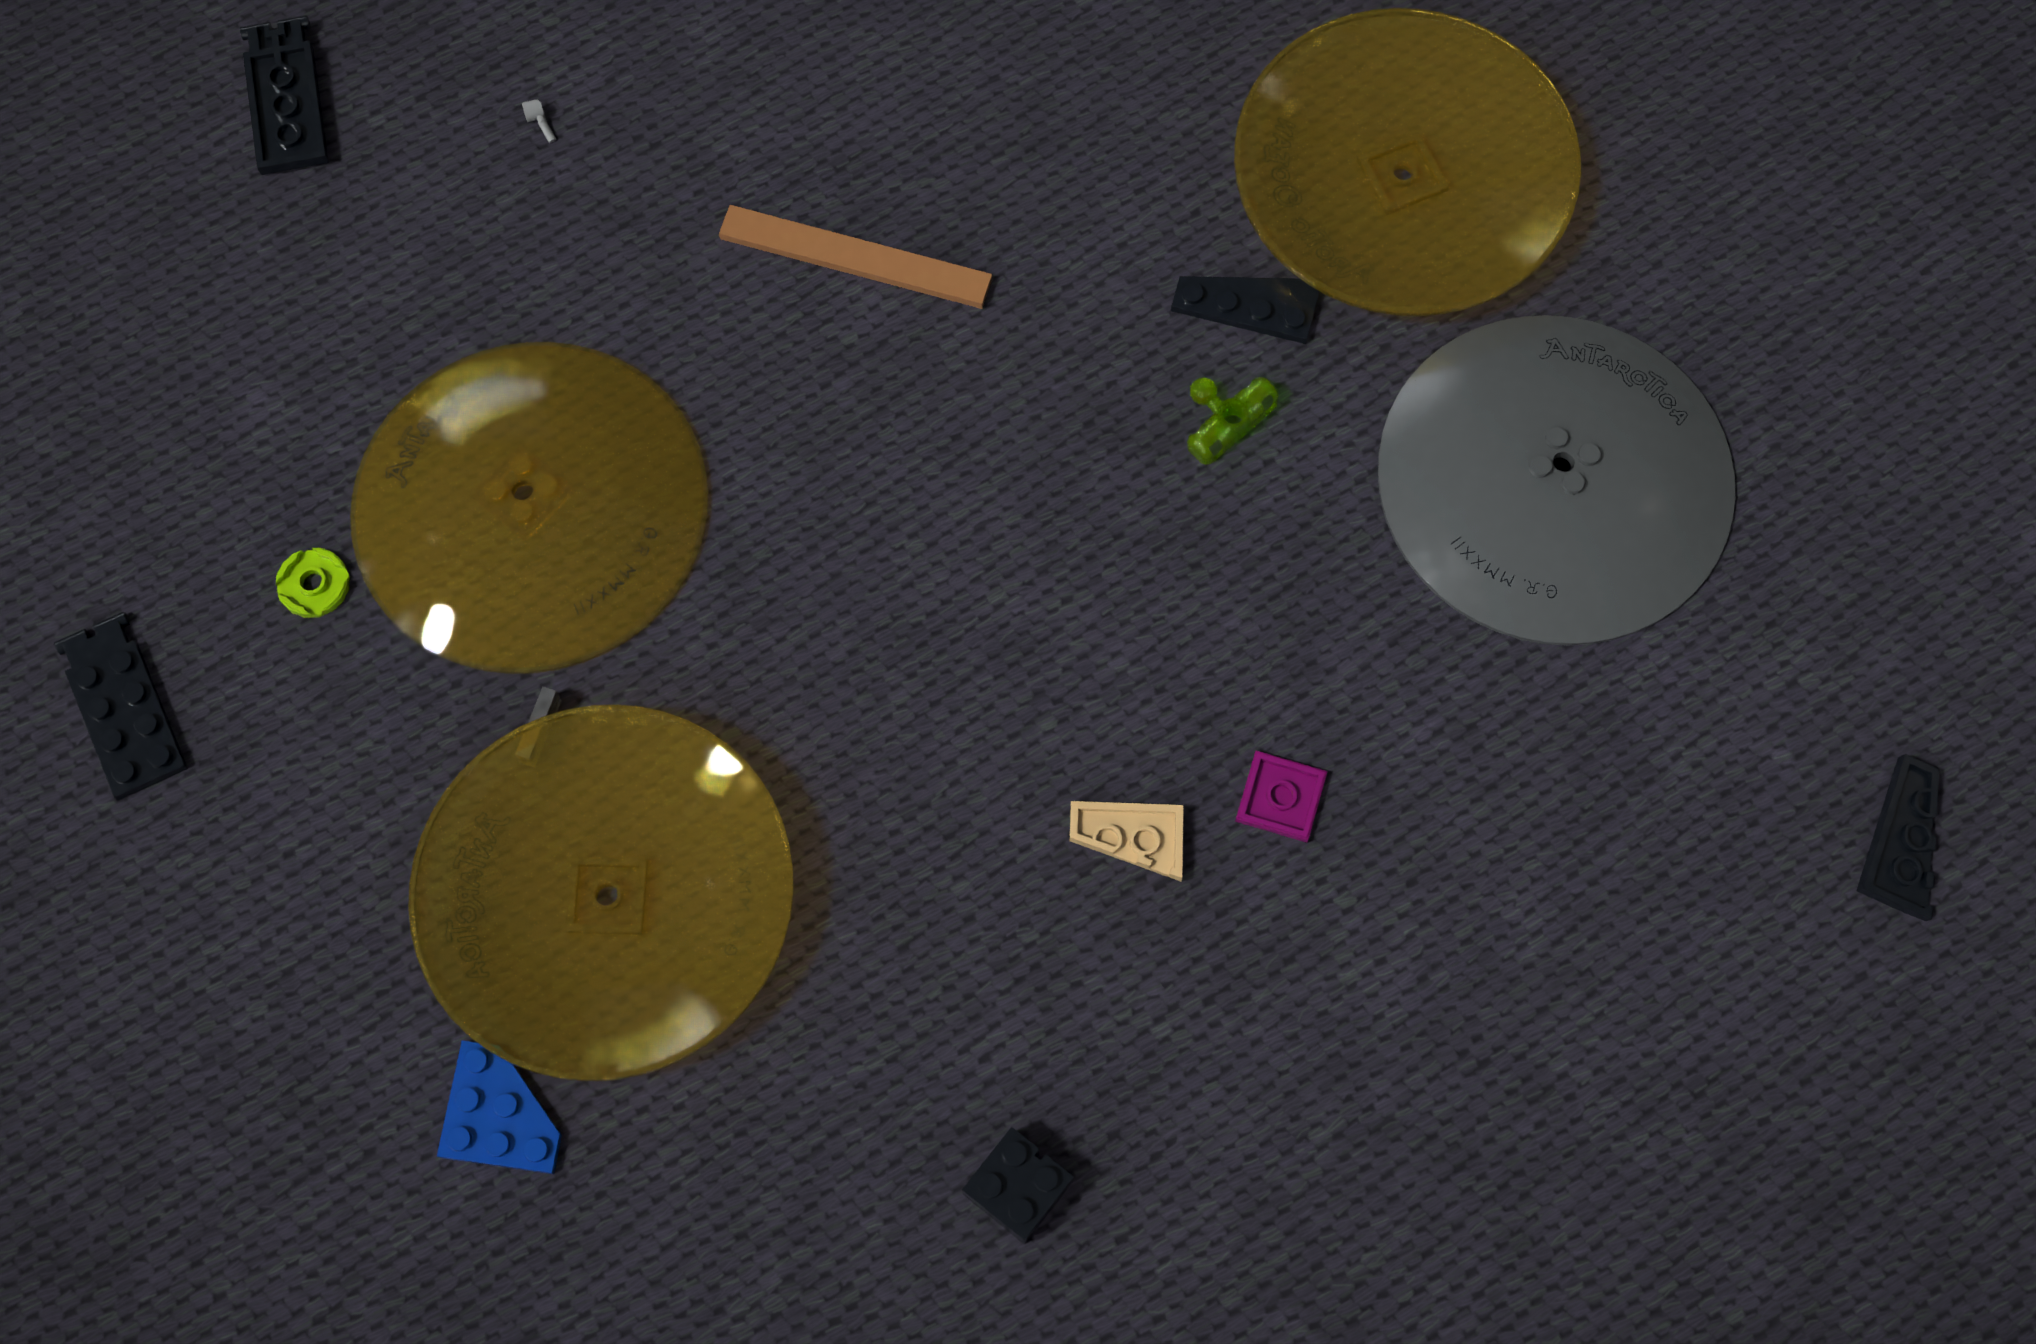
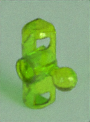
M1202 377L1196 379L1191 384L1190 395L1193 401L1200 405H1207L1214 412L1201 425L1199 430L1195 434H1191L1187 440L1188 451L1200 463L1205 465L1213 463L1277 407L1279 400L1278 391L1267 378H1254L1247 388L1241 389L1234 397L1224 401L1217 396V386L1211 379ZM1271 395L1274 402L1265 411L1261 402ZM1228 415H1237L1241 418V421L1232 424L1228 423L1224 418ZM1217 440H1220L1222 449L1213 456L1209 448Z

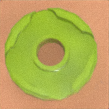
M312 548V550L305 552L301 550L293 553L282 563L276 575L279 600L291 613L304 618L321 617L333 612L344 601L349 591L350 576L344 562L336 554L323 548ZM312 574L321 576L322 581L318 588L314 590H305L303 588L304 580Z

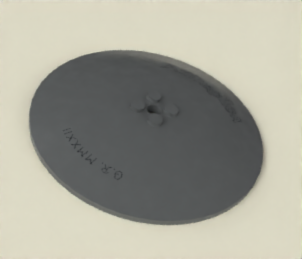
M1542 315L1500 320L1471 330L1442 346L1418 367L1398 393L1389 411L1378 453V485L1384 516L1395 543L1417 576L1435 595L1470 620L1495 632L1530 642L1566 646L1595 644L1622 638L1656 624L1685 603L1707 579L1720 558L1733 521L1735 474L1732 456L1724 431L1704 395L1685 373L1653 347L1615 328L1578 318ZM1564 458L1569 461L1572 469L1567 472L1559 471L1555 468L1553 460Z

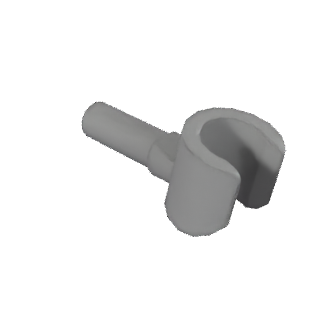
M539 100L523 102L522 106L527 122L538 120V124L549 144L556 141L557 139L547 123L541 102Z

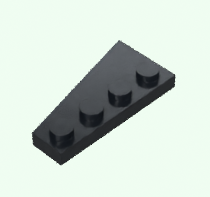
M1180 276L1171 311L1306 344L1323 279Z

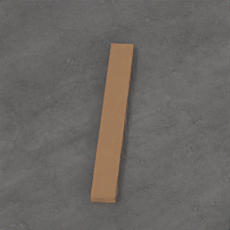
M729 205L719 232L720 239L980 309L983 308L992 282V274L733 205Z

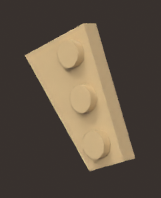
M1071 801L1070 842L1182 881L1183 805Z

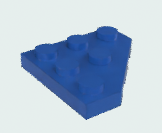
M462 1040L437 1157L554 1174L562 1135L514 1067L503 1048L498 1045Z

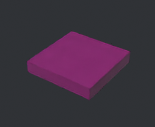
M1255 751L1235 822L1307 843L1327 771Z

